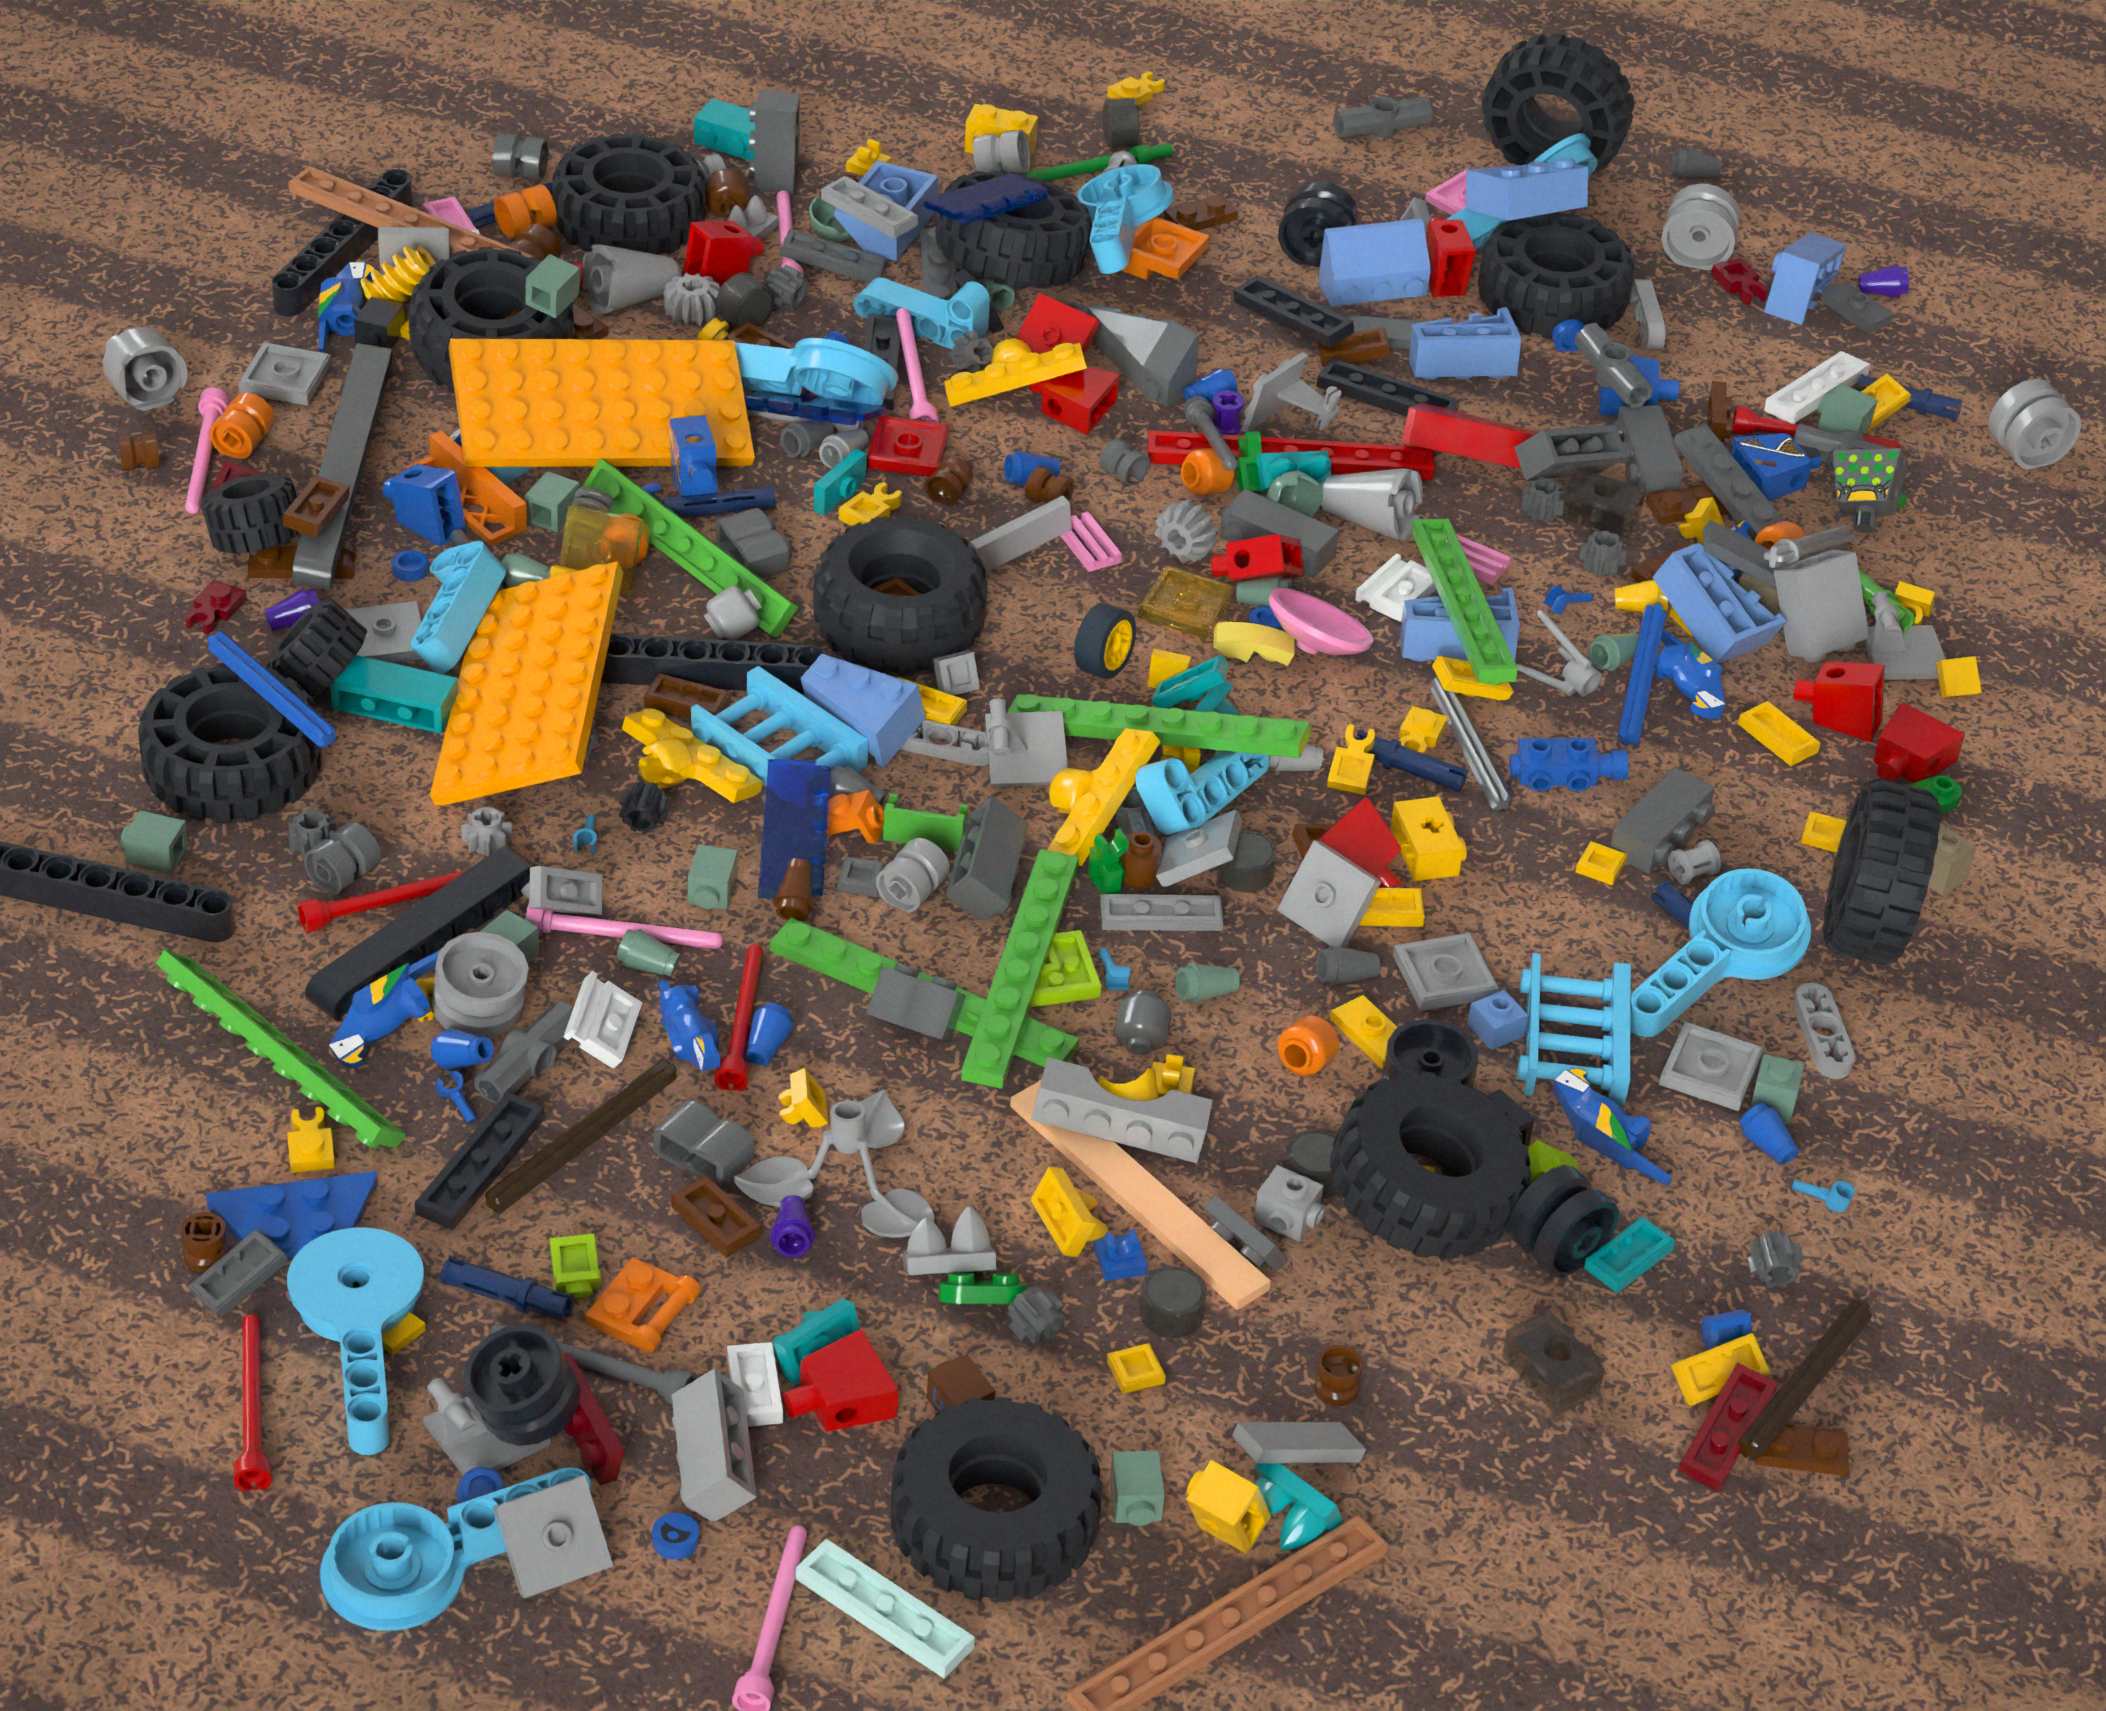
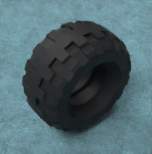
M479 247L478 250L467 252L462 250L453 253L451 258L447 260L441 259L430 267L429 272L422 276L419 284H416L412 292L409 308V334L415 359H418L421 368L427 372L428 377L439 386L442 384L447 386L448 392L455 394L449 353L450 339H573L574 310L572 302L557 318H553L525 304L526 277L542 261L533 256L528 258L523 256L522 252L508 248L505 251L495 250L493 247ZM515 309L520 311V313L512 317L505 318Z
M887 516L873 518L871 522L865 524L859 522L845 529L843 536L840 534L835 536L821 554V563L816 564L813 584L814 619L816 623H819L820 634L824 637L827 645L833 652H841L843 660L856 665L861 664L883 674L885 672L899 673V676H914L915 672L924 670L931 673L935 671L934 658L965 651L973 646L976 637L980 636L984 627L987 607L988 582L985 567L976 550L968 546L967 539L956 531H948L945 529V525L932 520L926 522L917 520L916 517L901 516V518H887ZM898 577L919 592L920 595L895 596L872 589Z

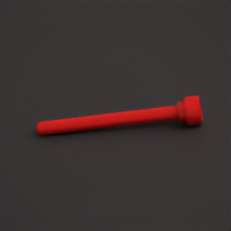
M1737 405L1733 416L1732 433L1746 435L1747 432L1753 433L1754 430L1775 434L1785 433L1795 437L1799 423L1792 424L1788 421L1759 417L1757 412H1751V408ZM1806 425V426H1809V427H1813V428L1820 429V428H1818V427H1816V426ZM1863 435L1866 442L1889 448H1901L1898 441Z
M467 870L326 903L325 900L317 901L316 898L299 901L297 903L298 917L306 934L323 930L324 925L330 924V919L429 896Z
M758 944L750 945L747 949L727 1056L720 1060L721 1067L716 1068L714 1083L719 1089L743 1091L748 1085L750 1068L744 1059L763 958V949ZM729 1084H734L732 1089H730Z
M249 1314L242 1321L243 1453L240 1454L234 1463V1485L241 1491L267 1489L272 1482V1464L262 1452L261 1322L258 1316ZM252 1482H256V1486L254 1489L251 1486Z

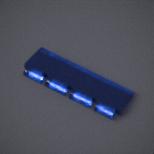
M1009 173L924 200L923 207L953 220L959 219L960 223L967 225L1045 200L1048 197V190L1044 186Z
M756 391L744 395L746 410L768 411V413L798 416L799 418L824 422L829 420L831 423L850 426L856 425L857 421L864 422L886 414L885 406L805 394L797 396Z
M768 759L758 898L775 899L787 870L788 861L795 858L807 860L812 864L813 895H823L825 868L821 865H824L826 860L827 833L825 831L828 829L830 800L827 797L830 795L832 772L830 767L816 765V761Z

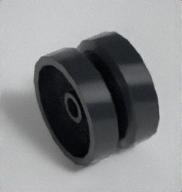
M1323 181L1305 183L1295 189L1287 201L1279 224L1278 240L1282 251L1291 261L1297 264L1320 268L1325 229L1356 226L1359 212L1355 200L1341 187Z
M1431 1019L1410 1021L1395 1029L1388 1039L1385 1065L1381 1079L1386 1077L1389 1080L1390 1076L1403 1072H1409L1410 1075L1420 1072L1435 1073V1076L1447 1078L1449 1076L1461 1081V1084L1473 1089V1081L1476 1077L1478 1066V1048L1472 1037L1466 1032L1445 1021Z
M1562 1165L1552 1168L1537 1178L1524 1191L1510 1214L1507 1233L1511 1240L1526 1253L1534 1254L1537 1263L1552 1277L1564 1278L1585 1266L1586 1258L1611 1239L1618 1224L1619 1209L1601 1190L1592 1189L1589 1180L1576 1168Z
M527 1324L504 1327L489 1334L473 1349L465 1364L463 1384L467 1395L476 1410L480 1412L482 1420L489 1431L502 1442L516 1446L543 1442L557 1435L571 1421L579 1406L581 1387L575 1372L565 1359L556 1340L543 1328Z

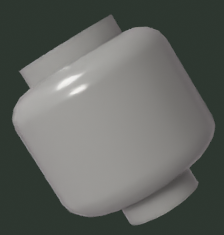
M732 585L707 602L706 609L708 613L703 616L720 640L725 637L727 640L737 641L759 625L760 618L756 611L761 609L762 606L750 589L743 593L739 587Z

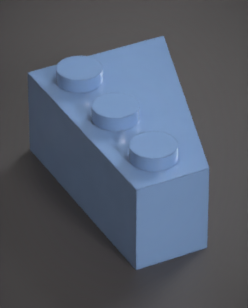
M1556 158L1553 163L1531 162L1528 165L1466 170V210L1510 221L1588 206V166L1574 163L1573 158Z
M1809 232L1802 238L1797 239L1792 245L1787 246L1781 253L1778 252L1772 265V272H1775L1764 312L1802 325L1806 319L1807 309L1813 310L1817 302L1811 301L1817 292L1822 293V291L1828 289L1838 275L1847 244Z
M1507 307L1498 309L1495 316L1481 318L1479 312L1469 314V320L1453 323L1452 318H1444L1412 324L1409 364L1414 376L1424 380H1435L1438 377H1455L1465 380L1470 379L1472 376H1488L1494 379L1517 376L1521 336Z
M1696 543L1673 552L1652 578L1705 654L1717 664H1721L1769 643L1788 620L1780 613L1774 616L1758 602L1761 597L1753 589L1749 593L1731 578L1734 573L1716 557L1704 552V546Z
M1513 587L1502 588L1501 595L1485 598L1515 661L1520 622ZM1440 596L1404 600L1400 631L1402 658L1424 662L1428 659L1436 660L1437 656H1444L1468 661Z
M821 654L801 677L805 697L869 739L868 752L875 757L876 763L882 768H885L906 743L907 739L925 720L919 686L917 684L825 654Z

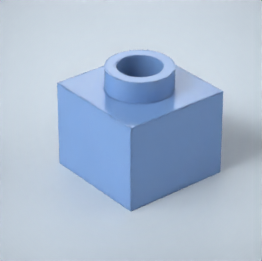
M1502 990L1471 1003L1467 1024L1493 1050L1524 1037L1529 1015L1505 990Z

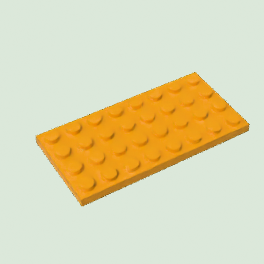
M450 339L449 353L465 467H595L600 458L609 462L614 467L671 466L669 419L701 415L706 416L715 442L717 466L753 465L755 456L734 340ZM692 436L688 437L686 440L688 442L695 443L698 437Z
M618 561L605 565L597 564L588 569L572 573H560L552 578L536 582L528 581L519 586L497 590L466 647L458 679V695L450 711L430 792V798L435 805H449L582 774L624 573Z

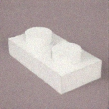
M772 1342L727 1346L729 1377L732 1382L744 1391L748 1427L782 1424L783 1408Z

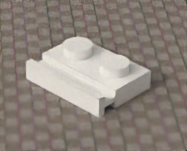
M1396 553L1357 588L1355 600L1358 602L1365 600L1370 603V608L1401 622L1404 600L1427 598L1436 590V587L1426 567L1412 560L1406 563L1401 560V555Z
M592 971L583 980L563 1037L567 1040L571 1037L580 1042L579 1047L611 1068H615L623 1061L642 1002L610 981L604 984L597 979L598 974Z

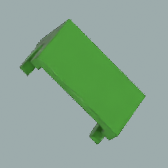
M889 793V803H886L884 809L883 840L907 844L912 839L924 838L936 844L940 849L958 851L968 816V805L960 804L959 814L957 813L956 817L935 814L925 810L923 812L898 808V794Z

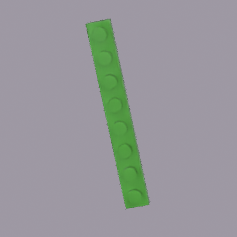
M600 458L582 485L588 488L594 487L610 494L613 500L610 512L615 516L617 514L629 513L643 519L649 527L650 543L716 594L721 593L732 585L739 587L743 593L750 589L762 606L761 609L756 611L760 618L758 626L774 637L781 635L799 608L609 462Z
M1413 519L1411 533L1478 683L1499 685L1502 682H1516L1518 671L1516 663L1450 520Z
M1017 694L1007 712L1063 711L1064 732L1068 736L1116 740L1123 730L1128 728L1153 732L1161 741L1160 745L1292 758L1301 757L1311 736L1310 722L1292 719L1255 717L1253 715L1221 714L1212 711L1200 712L1181 710L1179 708L1168 709L1144 705L1108 703L1106 701L1095 702L1071 698L1042 697L1033 694Z
M1042 849L1039 850L962 1067V1081L1003 1089L1078 870L1079 857Z
M792 917L770 941V951L871 994L874 992L882 967L894 970L896 963H899ZM919 972L918 979L932 983V976ZM956 987L955 991L966 995L955 1030L973 1037L986 999ZM1027 1017L1014 1055L1043 1067L1046 1065L1047 1057L1068 1062L1079 1048V1038Z
M168 950L162 952L156 964L169 974L166 980L171 985L182 991L192 993L195 996L192 1000L193 1003L199 1008L212 1014L216 1013L221 1017L219 1024L229 1032L245 1037L248 1040L246 1043L248 1049L264 1058L269 1057L275 1062L273 1069L277 1073L290 1080H297L302 1085L300 1091L305 1096L316 1102L326 1104L329 1107L327 1113L330 1117L341 1124L351 1125L357 1130L355 1137L359 1141L374 1149H377L379 1145L391 1148L400 1145L406 1135L403 1131L189 956Z

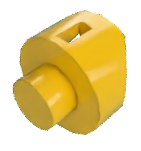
M1147 1068L1145 1073L1139 1078L1125 1084H1113L1105 1077L1099 1076L1100 1086L1118 1097L1134 1101H1149L1159 1098L1156 1074L1153 1068Z

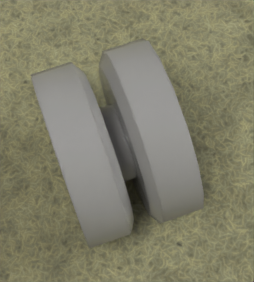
M1704 183L1689 185L1677 192L1669 204L1661 238L1666 254L1678 265L1703 270H1712L1714 264L1726 262L1733 253L1741 219L1738 203L1730 193L1722 188Z
M2040 379L2023 381L2010 388L1999 398L1991 410L1988 421L1989 432L1992 437L2022 469L2027 470L2054 464L2071 450L2077 441L2082 426L2080 415L2063 399L2054 387L2047 381Z
M485 932L462 934L448 941L438 953L431 1000L435 1018L445 1029H456L487 1038L498 1036L511 1029L521 1018L529 970L524 953L508 939L497 934Z

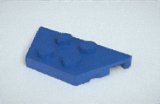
M376 1171L206 1193L207 1208L211 1212L215 1211L224 1220L227 1230L236 1239L242 1241L258 1228L285 1253L287 1258L295 1257L305 1245L324 1234L346 1228H355L366 1211V1203L372 1190L375 1191L378 1185Z

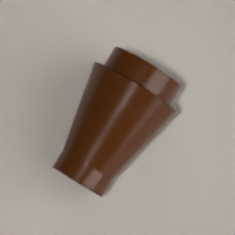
M795 858L788 861L787 870L773 901L776 907V914L782 919L789 920L792 917L796 920L804 921L814 909L811 881L812 864L807 860Z

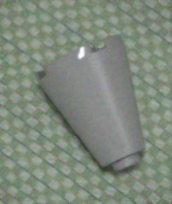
M602 244L591 246L593 250L586 252L582 261V289H589L590 297L592 298L586 299V302L599 315L609 314L664 295L666 283L671 282L673 276L682 277L680 266L671 257Z
M1409 468L1331 475L1327 477L1325 482L1320 484L1323 488V501L1321 504L1324 511L1394 540H1408L1412 534L1413 519H1419L1420 515L1414 514L1415 503H1422V481L1420 474Z

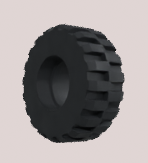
M1544 34L1530 37L1528 42L1526 40L1520 41L1512 47L1510 52L1503 55L1486 85L1481 110L1485 114L1483 123L1486 132H1490L1492 144L1496 150L1500 149L1504 159L1510 164L1528 165V163L1533 162L1558 142L1572 135L1583 133L1590 139L1591 145L1589 150L1598 160L1592 175L1595 174L1596 170H1603L1610 164L1612 158L1617 155L1632 124L1634 97L1632 93H1628L1631 86L1626 75L1621 74V68L1613 58L1610 59L1606 56L1603 49L1597 45L1594 47L1586 43L1585 39L1576 36L1569 38L1565 37V34H1551V36L1545 37ZM1550 94L1563 98L1574 106L1582 120L1565 122L1549 116L1539 107L1534 95Z
M622 133L603 138L601 136L595 137L587 143H580L574 146L570 153L567 152L561 158L553 172V201L557 213L555 225L562 235L564 234L568 242L574 246L580 245L582 251L585 252L592 251L593 248L591 246L602 244L656 255L664 252L670 254L677 251L681 244L685 246L688 244L691 222H703L705 218V176L703 170L689 152L686 153L678 144H671L660 137L655 136L652 138L644 136V134L635 133L633 135H622Z
M978 171L970 175L964 174L959 176L944 190L935 238L939 249L942 250L943 255L948 260H952L955 266L960 269L965 268L976 277L986 278L998 284L1015 285V287L1046 288L1051 285H1062L1065 281L1069 282L1083 268L1093 224L1085 204L1080 203L1075 195L1064 191L1060 186L1049 184L1045 180L1036 177L1023 176V174Z
M1554 212L1510 220L1505 224L1501 223L1484 243L1478 278L1479 295L1493 316L1497 315L1498 309L1507 307L1516 327L1521 332L1529 335L1533 332L1541 334L1542 338L1552 339L1554 328L1559 323L1571 319L1581 321L1584 326L1596 323L1606 331L1615 324V321L1618 322L1626 312L1634 275V259L1623 239L1620 240L1615 231L1603 227L1596 220L1582 218L1581 215Z
M217 664V667L206 669L200 667L191 670L190 674L183 677L179 675L173 678L164 689L160 688L152 696L140 716L138 737L145 782L160 801L166 799V805L178 813L184 810L194 819L204 821L207 817L215 818L217 823H231V819L244 818L245 821L258 819L260 814L267 812L271 815L283 810L284 804L287 802L295 803L304 795V787L310 788L318 776L317 772L322 765V748L225 664ZM267 668L270 673L319 714L316 711L313 699L296 681L290 677L286 679L280 672ZM231 738L249 740L233 745L212 744L219 740Z
M1882 778L1869 780L1861 787V791L1854 800V805L1849 812L1844 831L1842 832L1827 892L1823 940L1833 953L1880 965L1895 963L1903 955L1920 917L1938 845L1940 804L1938 803V798L1929 790Z
M1409 1072L1398 1073L1390 1076L1389 1080L1386 1077L1370 1084L1367 1090L1360 1092L1353 1101L1334 1139L1333 1150L1330 1154V1167L1334 1174L1333 1181L1339 1196H1343L1345 1208L1351 1216L1357 1217L1363 1223V1228L1371 1235H1378L1386 1240L1387 1245L1397 1250L1402 1248L1411 1251L1414 1256L1423 1258L1439 1256L1440 1260L1458 1258L1460 1254L1466 1257L1481 1252L1485 1247L1495 1244L1507 1229L1508 1219L1513 1207L1524 1191L1530 1186L1531 1181L1529 1167L1531 1162L1527 1145L1522 1144V1133L1516 1123L1512 1124L1510 1122L1507 1112L1498 1103H1492L1486 1098V1094L1477 1088L1471 1089L1461 1084V1081L1449 1076L1447 1078L1435 1076V1073L1420 1072L1415 1075H1410ZM1408 1153L1422 1155L1436 1161L1448 1170L1453 1177L1440 1175L1424 1168Z
M996 1397V1400L982 1401L981 1398L966 1400L963 1405L956 1407L950 1405L935 1413V1417L932 1420L925 1419L912 1431V1438L906 1439L897 1453V1463L893 1466L890 1507L891 1528L896 1532L895 1541L904 1556L911 1555V1566L923 1577L930 1575L934 1578V1584L947 1592H951L952 1589L963 1592L964 1597L980 1601L981 1597L996 1598V1602H1011L1015 1596L1026 1595L1028 1599L1044 1593L1045 1587L1050 1584L1055 1588L1071 1577V1568L1077 1570L1084 1564L1089 1557L1090 1547L1095 1544L1098 1534L1103 1482L1100 1480L1101 1469L1097 1457L1089 1451L1090 1445L1077 1430L1072 1431L1069 1428L1070 1424L1056 1413L1051 1415L1043 1411L1040 1405L1026 1401V1404L1012 1402V1398ZM1000 1484L1022 1491L1034 1502L1024 1508L1011 1512H989L968 1504L958 1495L975 1486Z

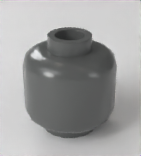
M1146 990L1135 991L1121 1000L1114 1029L1117 1041L1127 1046V1050L1132 1054L1148 1055L1151 1053V1050L1162 1048L1167 1042L1172 1014L1169 1005L1163 1001L1159 994Z

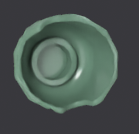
M816 196L809 206L811 228L819 238L835 243L852 238L835 218L837 207Z
M1290 471L1278 476L1271 483L1266 498L1312 518L1323 501V488L1309 475L1301 471Z

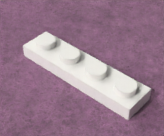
M1841 351L1768 397L1764 411L1777 416L1779 420L1794 424L1818 409L1824 394H1831L1840 383L1852 387L1857 383L1861 373L1868 376L1870 364Z

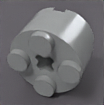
M147 327L132 328L108 339L103 358V372L109 384L128 404L135 406L136 409L146 411L170 404L175 400L173 398L179 388L183 389L186 384L187 366L184 358L157 329Z

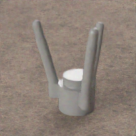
M1538 610L1537 616L1565 647L1558 649V652L1568 662L1562 672L1565 681L1563 682L1519 663L1516 664L1518 671L1556 687L1568 696L1577 692L1584 697L1595 691L1601 683L1602 673L1592 666V662L1579 652L1543 610Z

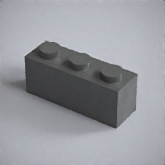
M760 89L757 102H751L749 121L755 123V131L751 130L749 138V151H755L754 159H750L749 179H754L755 191L778 193L784 190L794 195L799 172L800 93Z
M1620 406L1618 418L1612 422V425L1617 427L1627 458L1620 461V463L1626 464L1627 485H1633L1636 497H1647V494L1680 489L1684 470L1662 407L1641 406L1631 409L1629 406Z
M1616 425L1542 430L1514 447L1525 480H1537L1541 476L1549 479L1550 477L1561 478L1598 474L1627 458Z
M1244 489L1222 510L1220 537L1228 542L1282 534L1301 540L1304 574L1315 578L1336 556L1339 529L1247 489Z
M1674 767L1614 826L1610 848L1628 854L1626 862L1648 874L1658 864L1666 865L1668 857L1675 850V847L1679 843L1686 845L1691 839L1695 827L1699 823L1706 825L1711 819L1715 809V805L1712 804L1715 787Z
M993 796L969 814L945 896L978 920L986 921L993 914H1001L1005 911L1012 901L1011 889L1013 881L1020 871L1018 862L1021 853L1026 847L1027 842L1024 839L1028 822Z

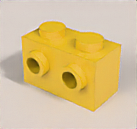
M975 104L966 120L964 152L973 153V143L976 136L997 134L1000 138L1003 132L1023 130L1027 136L1032 156L1036 148L1038 116L1029 115L1023 111L999 109L989 104Z

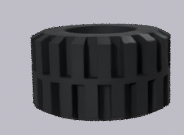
M277 474L250 475L226 482L206 494L202 498L201 507L213 548L226 553L257 552L280 545L297 535L298 531L283 526V514L297 498L292 479Z
M327 598L312 606L291 626L271 652L266 669L276 670L286 679L290 677L311 698H314L332 684L351 663L364 643L367 629L332 598Z

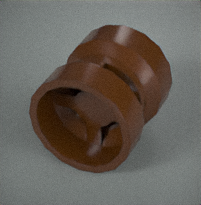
M145 432L141 436V440L130 434L118 435L122 472L134 471L136 467L141 466L140 463H144V466L148 469L160 468L156 432Z
M946 457L939 464L937 470L927 479L925 484L926 493L933 501L940 503L946 497L942 504L953 505L960 498L962 491L972 482V469L959 457Z
M1037 466L1028 478L1025 497L1035 503L1042 501L1049 503L1061 496L1070 501L1074 490V480L1062 474L1055 476L1051 470Z
M210 1212L195 1213L183 1221L181 1237L182 1244L184 1245V1262L188 1268L204 1273L228 1253L225 1222L220 1216Z
M1333 1345L1321 1352L1317 1364L1318 1374L1314 1383L1315 1393L1320 1400L1332 1406H1345L1351 1404L1357 1398L1360 1388L1359 1380L1363 1370V1360L1360 1354L1351 1347L1344 1345Z

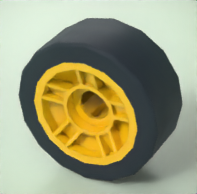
M1098 603L1089 610L1078 629L1074 646L1076 666L1081 671L1104 679H1112L1127 665L1136 640L1137 626L1132 613L1107 603Z

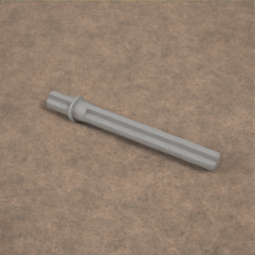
M1842 525L1795 540L1781 539L1771 547L1770 551L1764 553V559L1769 560V567L1771 568L1782 567L1832 549L1836 550L1846 547L1848 542L1854 541L1855 534L1850 533L1849 526Z

